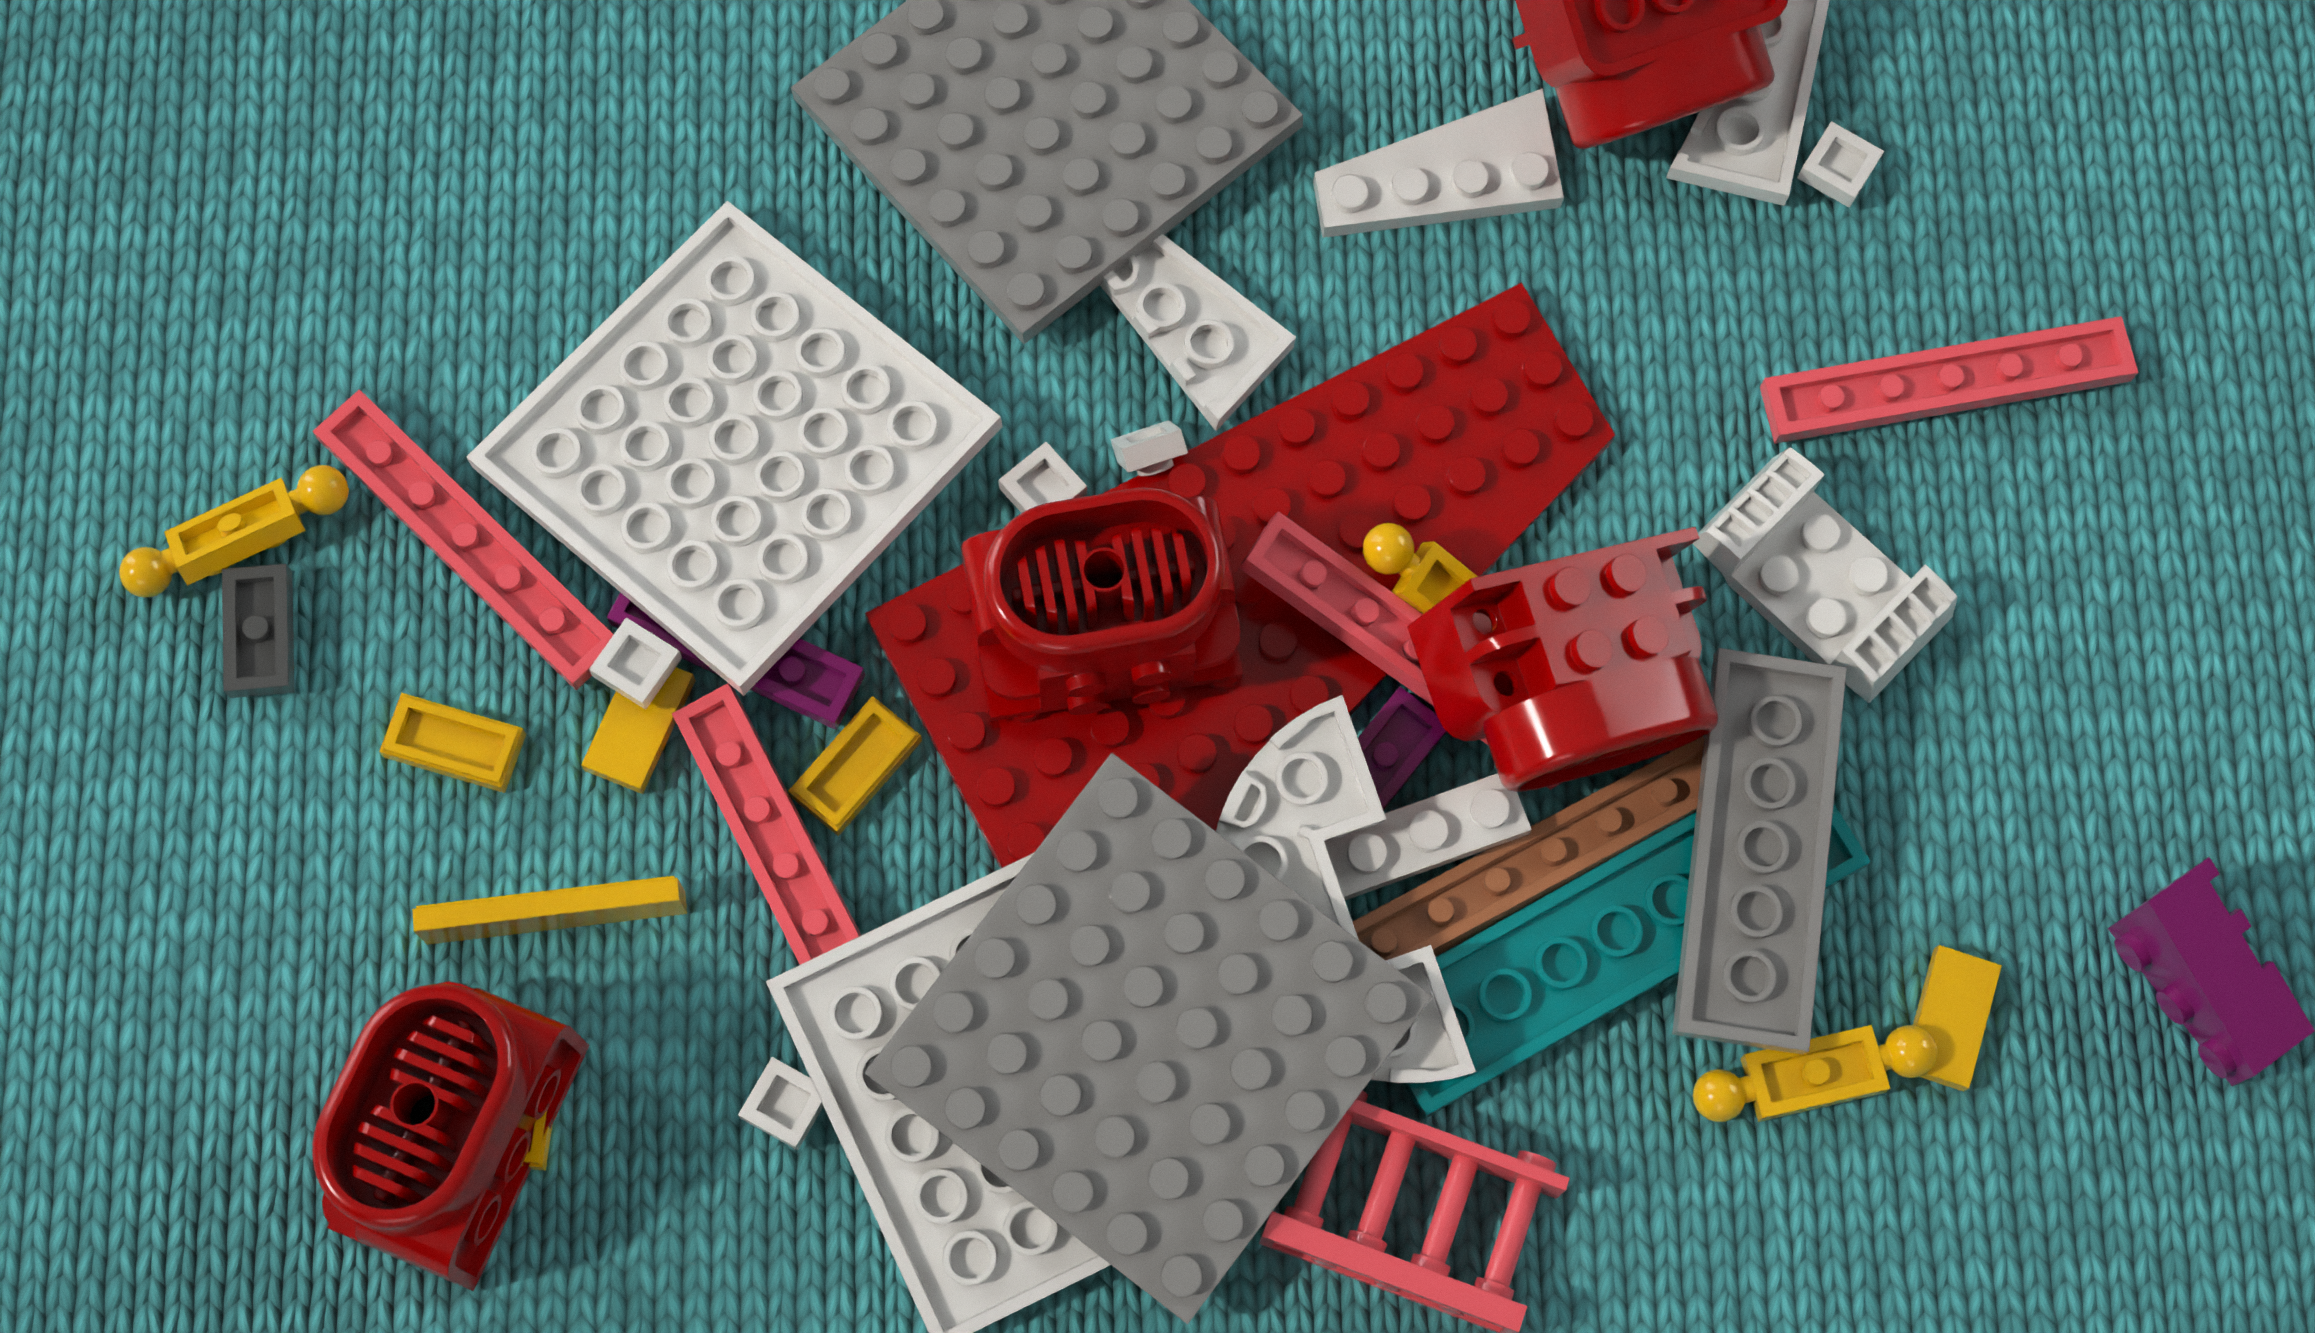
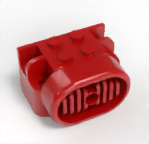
M1515 0L1525 33L1513 37L1512 41L1515 50L1530 45L1537 70L1542 79L1556 90L1573 145L1579 149H1589L1678 120L1771 85L1775 74L1760 25L1780 16L1786 8L1788 0Z
M1134 488L1041 504L1022 512L1005 525L1003 529L980 533L962 543L964 576L990 722L1067 708L1068 712L1072 715H1085L1103 710L1107 707V701L1132 697L1133 703L1136 704L1154 703L1168 698L1171 695V690L1243 678L1244 674L1238 649L1240 643V624L1235 604L1236 591L1216 499L1200 496L1182 498L1160 489ZM1117 576L1121 580L1110 588H1098L1089 582V580Z
M1696 527L1471 578L1407 626L1433 706L1442 727L1450 735L1463 741H1476L1486 738L1500 781L1506 789L1514 792L1530 791L1631 765L1689 744L1705 736L1716 727L1719 717L1699 662L1702 644L1692 614V610L1705 603L1707 597L1703 586L1683 589L1672 558L1700 539Z
M448 981L418 986L388 1000L370 1017L363 1027L321 1111L315 1127L312 1143L313 1166L318 1182L324 1192L322 1207L323 1214L329 1223L327 1228L474 1292L532 1169L529 1166L530 1163L524 1162L527 1152L531 1150L535 1121L540 1119L547 1111L544 1134L548 1126L551 1129L590 1045L572 1027L480 988L473 989L460 983ZM434 1095L435 1106L430 1117L420 1124L411 1125L410 1116L415 1104L425 1096Z

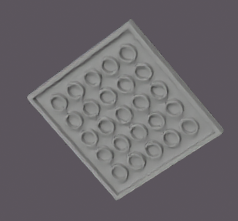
M907 0L791 87L794 100L1023 344L1027 343L1100 286L1105 275L1112 270L1115 273L1129 263L1130 257L1133 255L1137 257L1153 244L1155 239L1173 229L1303 127V114L1189 0Z
M1111 753L865 1071V1074L1188 1324L1433 996L1123 760Z

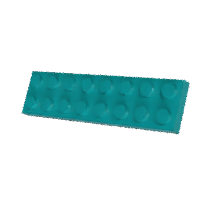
M1834 803L1825 890L1865 868L1871 862ZM1696 812L1436 957L1476 1072L1448 1080L1426 1083H1403L1423 1119L1679 974Z

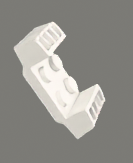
M1789 447L1773 457L1698 532L1700 539L1692 544L1722 573L1728 585L1810 660L1814 663L1846 667L1845 684L1870 703L1953 617L1958 597L1926 564L1912 578L1903 572L1814 492L1825 474L1805 457Z

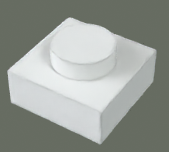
M1831 121L1803 165L1797 178L1850 208L1884 151Z
M1169 420L1110 439L1117 463L1128 473L1137 470V474L1140 476H1149L1163 472L1174 465L1172 458L1188 453L1181 429Z
M1047 442L1043 443L998 480L999 489L1021 513L1041 504L1085 497L1087 495V485Z
M625 618L589 668V671L594 678L646 710L676 668L682 656L678 649L630 619Z
M771 1057L738 1116L781 1142L799 1150L824 1106L810 1077Z

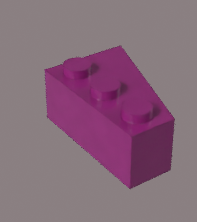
M2208 857L2107 929L2116 939L2114 945L2122 960L2133 970L2141 971L2156 989V999L2163 1012L2173 1022L2179 1025L2183 1024L2200 1045L2198 1053L2208 1069L2216 1076L2226 1078L2230 1085L2234 1086L2256 1076L2315 1032L2274 962L2266 961L2262 965L2258 962L2242 935L2252 926L2241 909H2234L2230 913L2227 911L2210 883L2220 873L2211 858Z

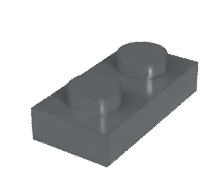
M287 564L222 569L224 692L230 698L295 693L293 582L291 569Z

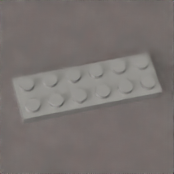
M1718 648L1713 654L1710 693L1719 719L1716 727L1704 737L1672 1035L1802 1055L1809 1052L1846 667Z

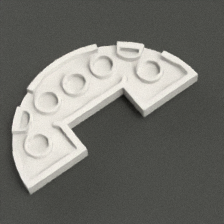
M1343 695L1313 707L1296 717L1271 737L1269 742L1254 756L1239 776L1220 815L1216 832L1358 939L1325 842L1382 823L1386 820ZM1429 945L1386 960L1433 997L1371 1080L1392 1083H1426L1475 1073L1472 1059L1432 946Z

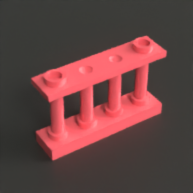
M1362 1091L1310 1160L1294 1207L1286 1206L1284 1215L1274 1211L1271 1212L1267 1218L1259 1244L1496 1333H1519L1528 1306L1512 1301L1515 1291L1509 1286L1540 1193L1557 1199L1566 1191L1570 1178L1556 1173L1557 1164L1544 1156L1522 1150L1518 1152L1517 1158L1366 1103L1368 1094ZM1352 1123L1388 1136L1389 1139L1357 1231L1349 1230L1346 1239L1322 1230L1324 1219L1319 1217ZM1415 1146L1450 1159L1452 1162L1420 1254L1413 1253L1411 1261L1408 1262L1386 1254L1387 1243L1382 1238ZM1477 1170L1515 1183L1484 1278L1476 1277L1474 1286L1448 1277L1451 1267L1445 1263Z

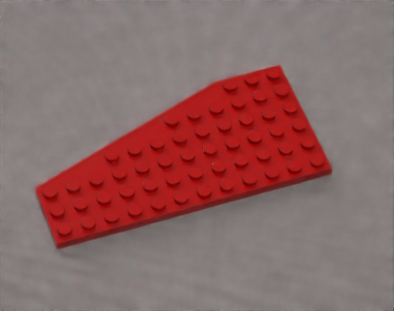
M1521 282L1188 450L1187 454L1172 458L1174 465L1171 468L1149 476L1138 475L1104 492L1109 493L1134 488H1153L1171 492L1182 498L1200 496L1216 499L1236 591L1235 604L1240 624V643L1238 649L1244 674L1243 678L1171 690V695L1168 698L1154 703L1136 704L1133 703L1131 697L1107 701V707L1103 710L1085 715H1072L1068 712L1067 708L990 722L963 564L866 612V621L1000 869L1034 853L1111 753L1115 754L1216 831L1227 798L1242 771H1244L1254 756L1269 742L1275 733L1301 714L1340 695H1343L1349 715L1351 716L1362 705L1363 700L1388 675L1239 569V566L1270 519L1278 511L1391 592L1401 575L1399 573L1382 574L1373 570L1367 564L1363 555V542L1366 535L1375 526L1383 523H1394L1406 529L1413 539L1414 553L1417 552L1423 542L1435 541L1479 577L1486 575L1494 567L1496 561L1559 496L1561 497L1612 444L1615 433ZM1117 576L1089 580L1093 586L1098 588H1110L1121 581Z

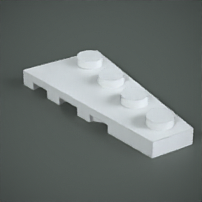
M1788 0L1787 6L1780 16L1760 25L1775 74L1773 82L1768 87L1700 111L1668 171L1667 179L1778 205H1785L1790 194L1830 0Z
M1543 88L1314 173L1313 180L1322 238L1561 208L1564 199Z
M1163 234L1155 239L1153 244L1137 257L1134 255L1130 257L1129 263L1115 273L1112 270L1105 275L1103 283L1100 285L1215 431L1224 424L1294 348L1295 335Z

